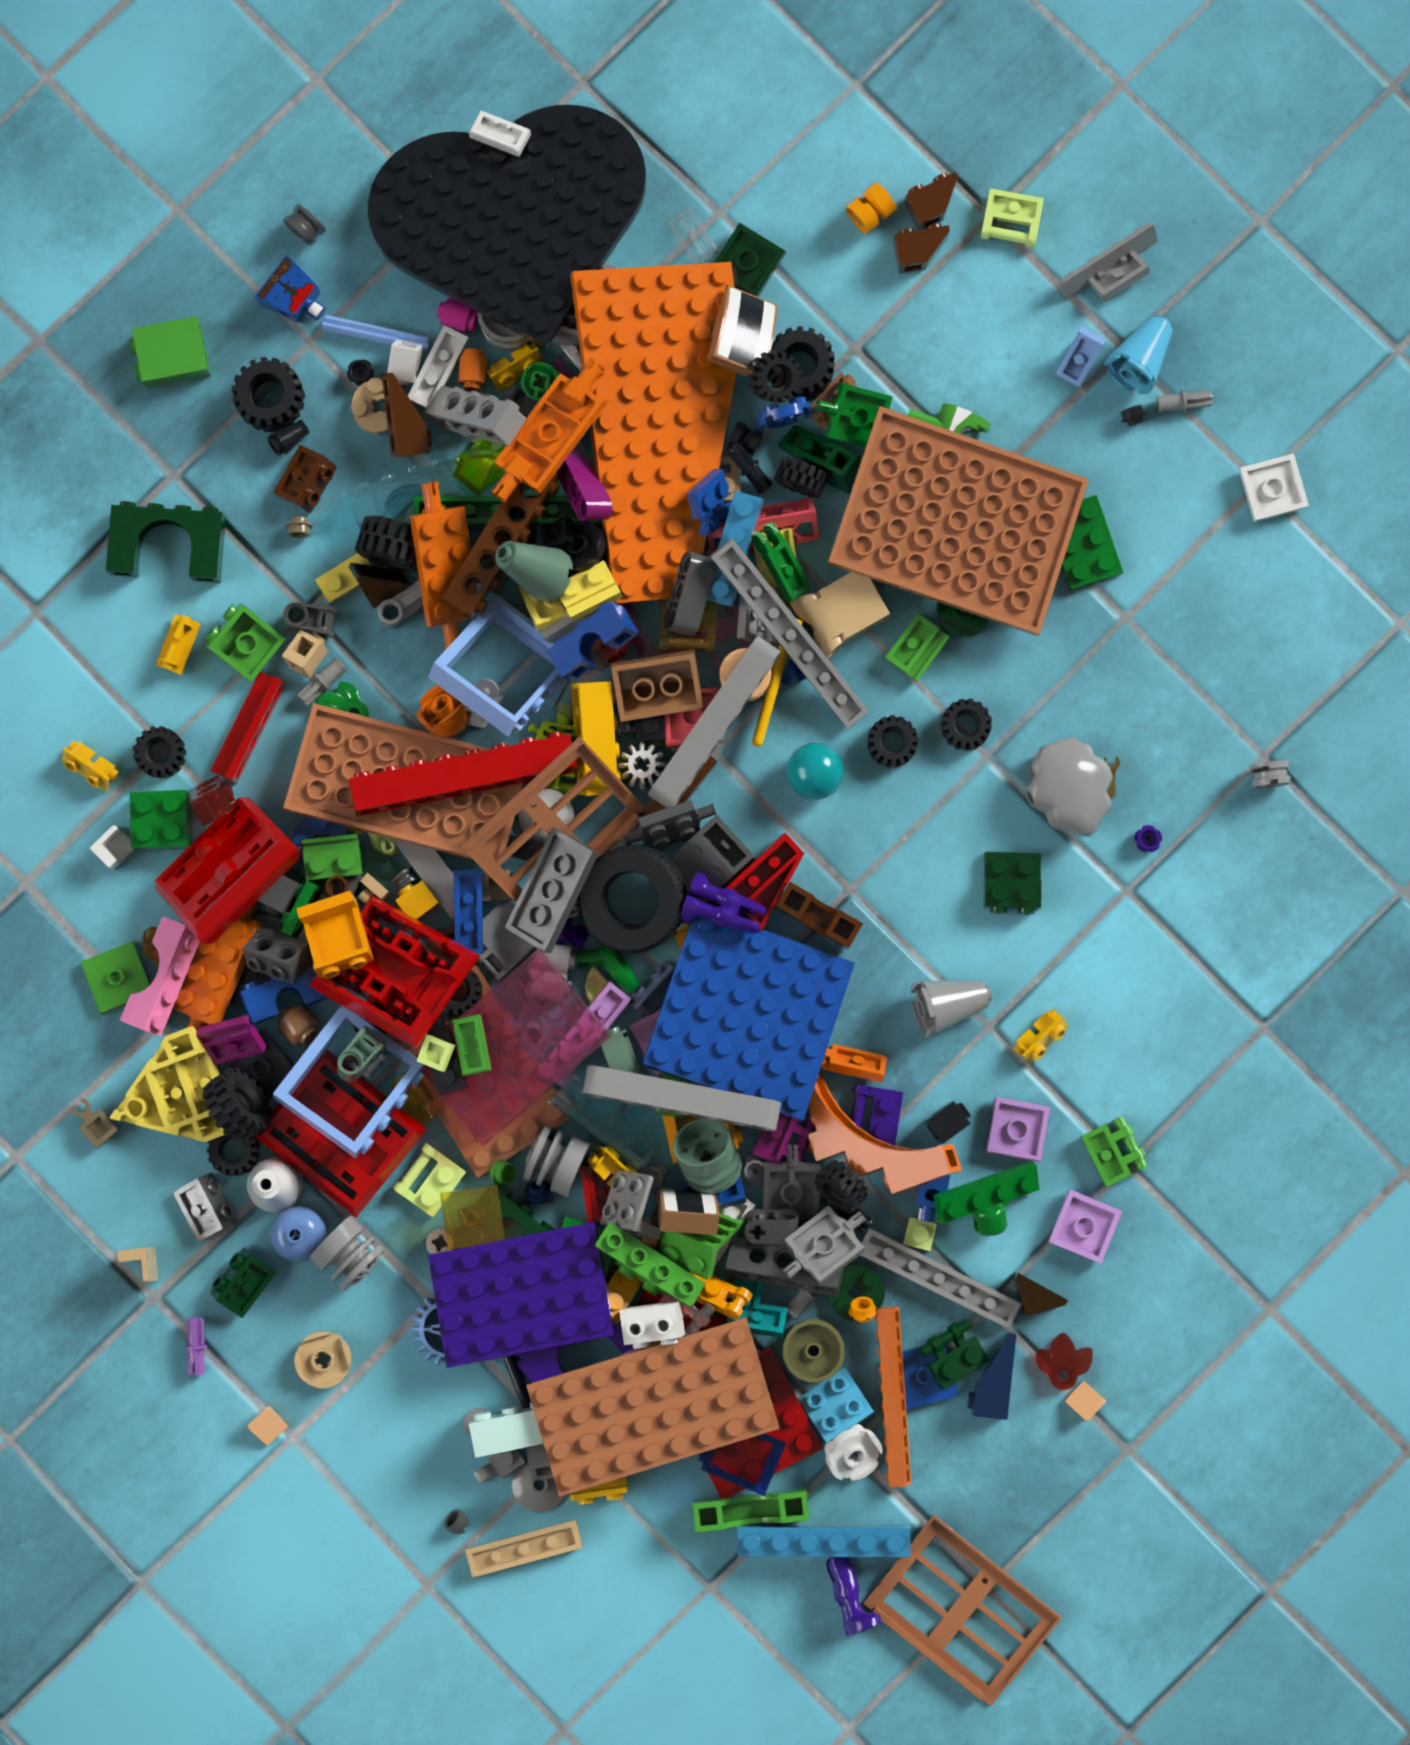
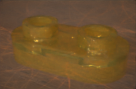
M407 1071L397 1075L394 1078L392 1084L393 1090L400 1082V1080L403 1078V1076L407 1073ZM420 1080L417 1087L412 1085V1088L410 1087L407 1091L408 1099L403 1107L411 1117L423 1125L436 1118L438 1106L422 1080Z

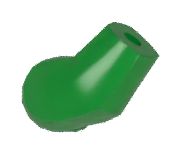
M601 946L600 949L576 952L578 969L603 966L626 995L638 988L639 980L619 951L616 952L613 949H608L607 946Z

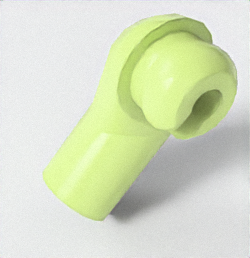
M368 833L373 849L385 855H393L397 851L398 846L391 838Z

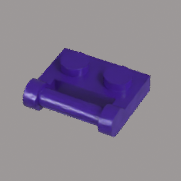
M853 1084L852 1093H855L851 1120L861 1128L866 1095L874 1096L868 1133L874 1138L895 1146L903 1092Z

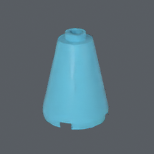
M1153 316L1144 322L1107 357L1104 366L1108 365L1109 367L1106 371L1108 376L1128 391L1133 387L1140 389L1137 394L1150 393L1156 384L1173 333L1170 322L1162 316Z

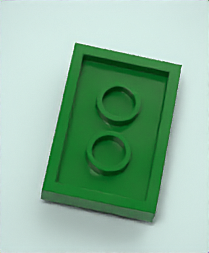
M1097 495L1082 500L1061 566L1070 591L1123 574V569Z

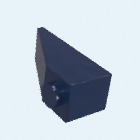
M1007 1333L975 1383L974 1391L968 1392L967 1409H971L973 1416L1007 1420L1017 1334Z

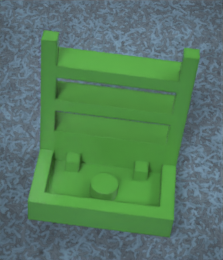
M719 1213L717 1235L662 1231L659 1253L686 1271L708 1280L714 1272L717 1250L743 1226L744 1220H736Z

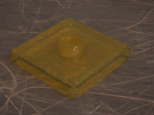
M497 1185L440 1193L448 1250L505 1240Z

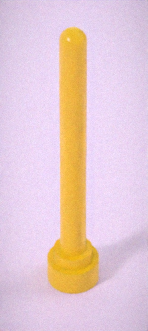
M780 644L778 650L781 651V654L773 665L770 683L765 693L752 739V744L755 747H760L763 744L788 656Z

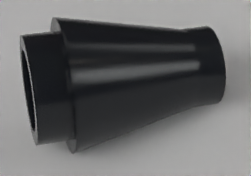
M300 419L296 423L271 431L267 441L277 456L287 455L310 432L306 424Z

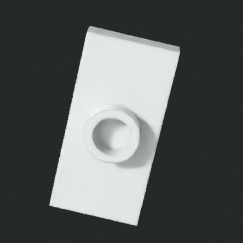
M480 111L469 131V136L472 139L519 157L531 136V131L528 128Z

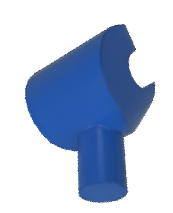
M792 659L786 662L781 678L784 686L791 684V682L797 679L798 682L807 679Z

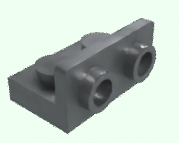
M213 1173L201 1176L173 1192L198 1242L237 1223L233 1208L228 1204L221 1190V1185Z

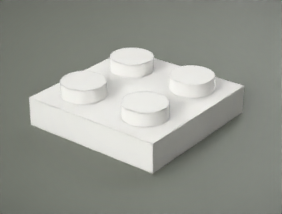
M1294 453L1239 469L1254 522L1309 507Z

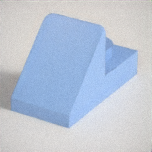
M1081 327L1056 375L1080 388L1106 340Z

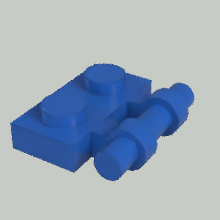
M713 469L687 493L693 519H700L701 526L698 532L703 537L713 534L719 528L720 523H724L727 520L731 502H724V499L729 495V485L725 479L723 469Z

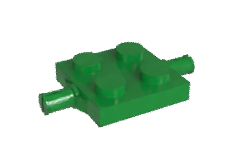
M840 382L834 401L828 403L817 400L816 404L825 408L815 406V411L829 414V422L825 433L826 437L866 447L879 406L890 409L893 396Z

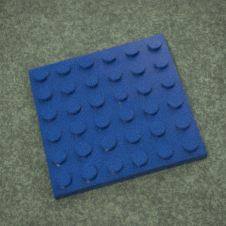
M696 917L690 923L642 1065L699 1086L781 1102L780 1115L802 1122L855 963L766 930H759L757 934L745 933L727 927H719L707 918Z

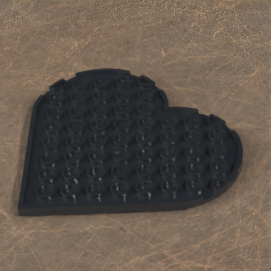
M554 105L534 110L512 122L531 131V136L519 157L472 139L467 132L435 133L421 137L403 146L381 167L369 193V225L373 238L381 249L382 254L390 263L405 274L547 349L574 309L570 273L573 271L600 270L634 221L642 206L646 192V168L641 149L635 138L620 122L599 110L579 105Z

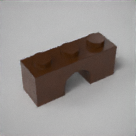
M789 882L775 907L780 912L847 950L863 925L862 922L841 910H836L815 898L813 894L792 882Z

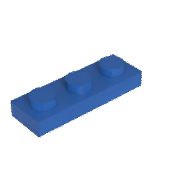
M482 869L453 870L454 941L477 954H483Z

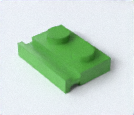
M917 613L886 655L885 660L918 682L950 636Z
M359 834L302 840L306 881L329 879L336 875L341 877L363 875Z

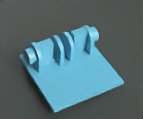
M845 1367L836 1372L833 1377L824 1380L798 1398L826 1443L874 1413Z

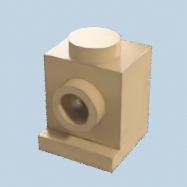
M300 630L282 654V657L289 668L312 680L314 677L313 672L328 653V649L324 645L325 640L316 633L308 634Z

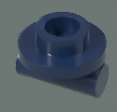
M534 1180L524 1187L525 1204L553 1203V1192L550 1190L551 1185L548 1182L544 1181L539 1186L536 1184L537 1180Z

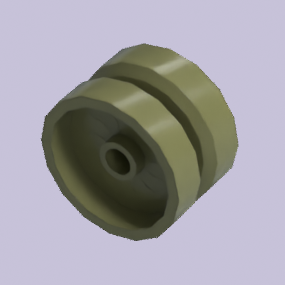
M805 1318L794 1323L786 1332L782 1342V1356L788 1370L797 1378L806 1382H822L833 1377L841 1368L845 1357V1346L840 1333L829 1322L819 1318ZM811 1345H816L819 1348L816 1356H811L808 1353V1348Z

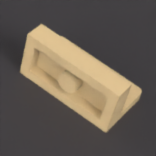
M155 1246L117 1251L118 1262L141 1260L143 1282L158 1280Z

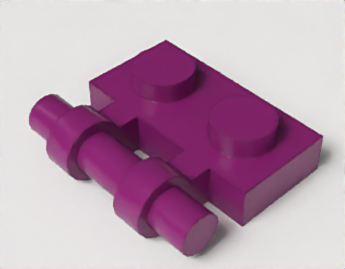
M779 1114L776 1131L762 1130L752 1154L772 1163H779L782 1155L787 1157L786 1146L792 1132L800 1135L796 1144L799 1146L798 1161L804 1163L806 1158L804 1153L810 1142L808 1134L813 1133L816 1126L813 1125L810 1117L807 1118L803 1127L796 1124L797 1120Z

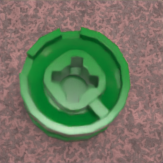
M538 362L531 364L522 374L521 385L523 391L531 399L540 401L557 376L562 374V372L551 363Z

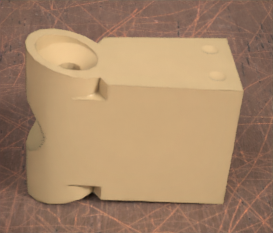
M853 572L822 588L817 593L804 595L796 598L793 602H789L798 619L813 630V641L828 659L844 644L890 619V612L871 579Z

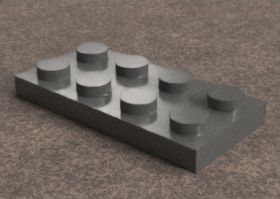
M552 827L505 928L544 953L551 954L599 852L564 831Z

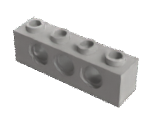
M441 386L424 412L441 429L506 446L511 444L526 421V418L519 412L520 407L515 402L509 399L502 401L492 395L482 396L476 391L465 392L456 386L454 388Z

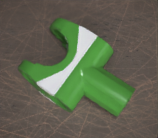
M947 403L942 404L938 418L910 409L907 415L959 434L969 431L975 432V430L987 433L990 428V423L981 416L967 409Z

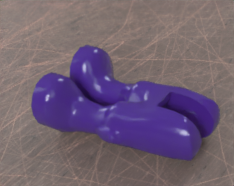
M697 872L691 883L689 895L686 896L680 922L690 924L696 917L710 919L719 927L757 934L761 926L743 917L745 912L764 917L766 907L738 894L734 889H720L710 884L706 875ZM697 898H707L716 901L720 906H712Z
M830 1557L826 1562V1568L833 1585L834 1599L838 1602L839 1607H841L843 1627L847 1637L881 1624L882 1620L879 1614L864 1612L859 1603L860 1588L851 1558Z

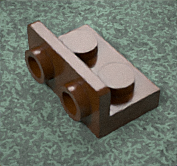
M299 445L273 493L299 506L304 511L312 513L327 484L332 479L337 466L324 455Z

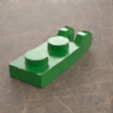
M769 522L763 527L766 537L763 533L757 531L752 535L751 540L755 548L762 553L761 556L786 602H793L811 588V585L787 540H784L778 528L772 522Z

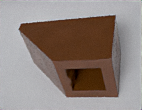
M956 172L950 175L942 173L936 176L932 183L924 187L923 184H919L908 190L904 203L917 230H923L930 224L939 223L944 220L958 178Z
M940 223L926 226L923 230L915 231L914 228H906L898 231V234H894L893 245L898 273L926 269L948 239L949 225L942 226Z

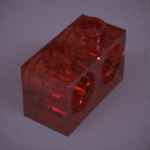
M219 775L189 790L190 804L203 826L233 811L232 802L235 798L227 779L222 781Z

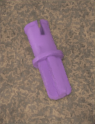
M200 1317L188 1318L187 1345L184 1346V1349H187V1374H205L204 1349L207 1348V1344H204V1320Z

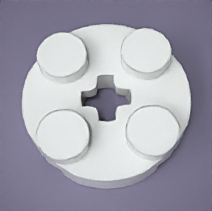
M859 1424L853 1425L850 1429L840 1433L833 1440L829 1441L824 1449L826 1464L832 1474L839 1480L850 1478L852 1481H856L868 1476L879 1464L877 1461L879 1452L882 1455V1445L876 1435ZM856 1451L857 1456H850L853 1452Z

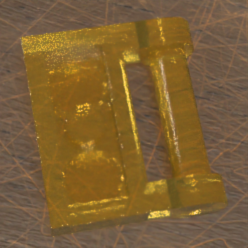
M661 601L660 651H668V648L707 650V653H715L717 603L706 602L698 631L708 632L707 639L669 637V630H666L664 627V618L669 601Z

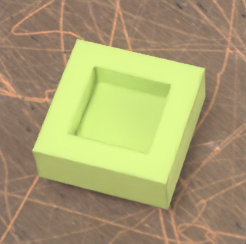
M426 1035L417 1062L445 1072L455 1045L434 1036Z
M909 1217L902 1244L931 1251L937 1224Z

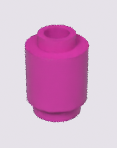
M448 298L446 302L440 303L437 318H440L441 325L462 332L467 330L473 332L478 322V312L454 299Z

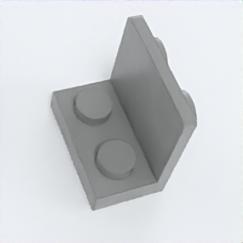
M617 1170L611 1181V1189L602 1211L600 1224L607 1226L611 1222L630 1235L659 1240L662 1232L660 1228L652 1225V1219L642 1216L654 1178L646 1174Z

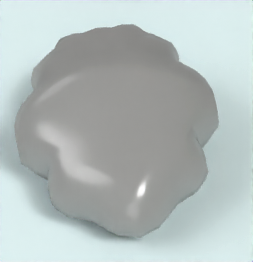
M1074 737L1058 740L1041 747L1027 768L1031 778L1026 788L1027 799L1030 805L1047 815V820L1051 827L1058 830H1066L1080 837L1091 836L1097 831L1102 818L1109 813L1111 808V799L1107 794V789L1112 781L1110 767L1106 761L1093 754L1089 744L1082 743Z

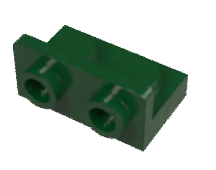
M243 1248L240 1252L233 1255L225 1273L215 1279L210 1293L217 1302L243 1318L277 1272L252 1255L249 1250Z

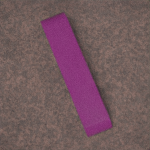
M579 441L556 472L558 473V480L580 521L608 520L612 514L611 499L603 483L600 482L581 441Z

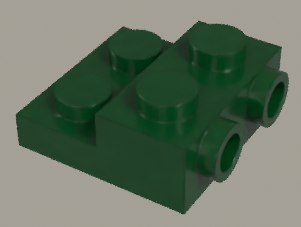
M984 852L983 908H990V913L1006 914L1007 909H1018V914H1035V910L1041 908V853Z

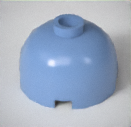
M303 1206L290 1207L281 1212L274 1220L270 1232L271 1242L277 1254L285 1260L296 1263L309 1261L310 1255L327 1238V1225L322 1216L312 1208Z

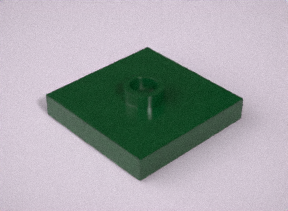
M739 222L714 263L731 262L734 286L759 297L785 256L786 251Z

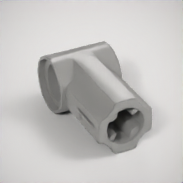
M415 582L408 589L390 600L383 601L379 605L378 617L385 628L395 629L399 627L405 619L423 608L420 582ZM387 609H396L399 612L398 616L394 620L385 619L383 614Z

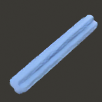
M325 315L322 321V329L326 332L386 345H392L396 339L422 344V352L424 353L429 348L430 340L426 336Z

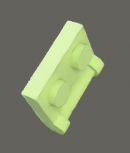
M990 188L980 239L989 240L990 237L1026 244V247L1035 248L1044 198ZM992 220L1030 226L1029 233L992 227Z
M425 1142L419 1157L403 1179L395 1183L393 1189L434 1218L467 1171ZM430 1159H435L438 1161L437 1165L415 1194L409 1188Z

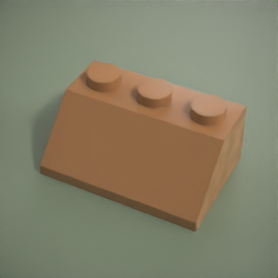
M694 649L613 662L611 664L620 722L703 709Z

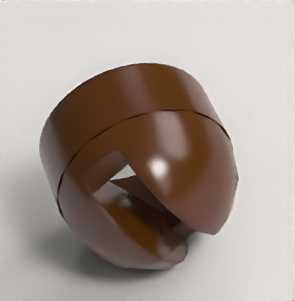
M338 875L330 877L325 883V892L329 897L335 896L333 894V881H337L338 894L348 890L347 881Z

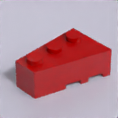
M782 833L723 887L734 889L738 894L766 907L764 917L746 912L744 914L747 919L758 923L761 926V931L805 854L786 833Z

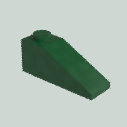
M794 424L778 444L779 448L800 462H807L808 465L816 466L815 468L823 470L828 475L826 483L850 495L861 462L859 455Z

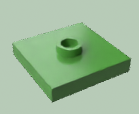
M134 941L81 961L100 1014L126 1005L130 994L142 992L151 984Z

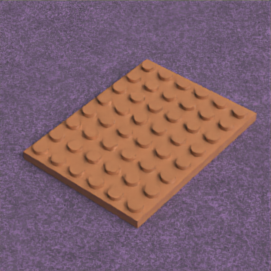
M879 406L827 564L1039 636L1089 479Z

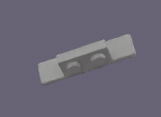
M1149 222L1145 226L1136 229L1128 237L1113 244L1097 257L1091 258L1086 264L1075 271L1068 273L1060 280L1063 296L1068 300L1090 286L1106 302L1150 274L1149 266L1138 254L1157 242L1155 226Z

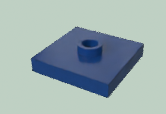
M921 1346L902 1351L906 1410L959 1395L955 1383L945 1390H940L927 1367L929 1363L935 1360L933 1354L924 1357L919 1350Z

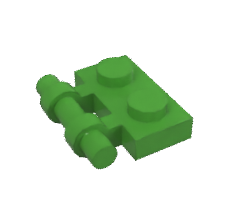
M1123 1115L1113 1120L1118 1129L1113 1133L1110 1132L1107 1124H1104L1080 1136L1105 1187L1132 1175L1127 1166L1131 1162H1134L1138 1171L1148 1167L1143 1157L1146 1154L1142 1147H1138L1132 1134L1134 1130L1131 1124H1127ZM1123 1139L1129 1153L1122 1156L1115 1141Z

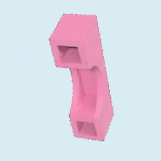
M162 916L152 940L159 953L157 975L145 990L136 994H130L120 1021L152 1034L162 1035L200 942L185 924Z

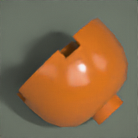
M435 685L421 698L419 703L422 706L420 713L416 711L417 718L423 727L435 736L447 738L455 736L469 725L471 711L465 710L463 703L440 686Z

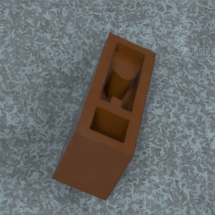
M381 373L391 457L430 453L429 447H432L431 432L427 431L426 424L393 373Z

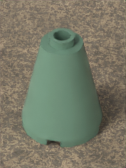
M506 541L496 551V564L539 602L544 603V601L552 602L557 600L569 586L571 579L568 578L569 569L573 570V564L570 556L561 549Z

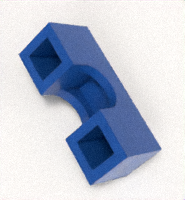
M610 601L599 606L596 613L588 619L580 621L568 635L557 639L554 642V646L547 650V653L561 678L576 683L596 667L591 658V649L597 640L602 639L605 645L618 650L638 635L639 632L625 608Z
M313 962L294 985L278 981L271 976V981L261 984L257 980L244 985L245 990L241 991L239 996L245 1013L249 1017V1023L256 1025L276 1018L279 1015L276 1006V996L282 991L295 992L300 997L302 1005L306 1007L329 999L309 987V984L316 976Z

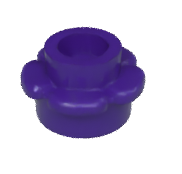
M1145 825L1141 830H1137L1134 840L1137 842L1136 846L1140 851L1154 852L1160 847L1159 843L1162 841V835L1153 826ZM1146 837L1151 838L1150 842L1146 841Z

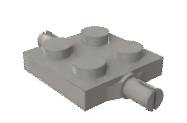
M827 1206L785 1238V1244L793 1252L796 1259L783 1268L787 1277L791 1279L792 1276L804 1269L821 1285L865 1251V1247L856 1238L854 1229L866 1221L864 1215L858 1211L845 1221V1219L837 1216L830 1206Z

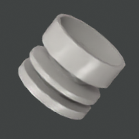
M545 1125L542 1132L535 1138L528 1153L523 1179L530 1181L535 1170L539 1171L537 1185L540 1186L547 1176L553 1177L550 1190L568 1197L579 1174L580 1167H582L590 1143L573 1136L568 1144L563 1146L561 1145L563 1132L559 1130L554 1140H549L553 1127Z
M349 1216L332 1231L309 1257L321 1271L333 1264L337 1267L330 1278L333 1282L342 1274L346 1276L338 1286L343 1292L349 1287L358 1284L377 1265L381 1254L385 1251L381 1244L371 1252L367 1250L375 1241L373 1237L366 1239L362 1243L357 1240L364 1228L352 1216Z

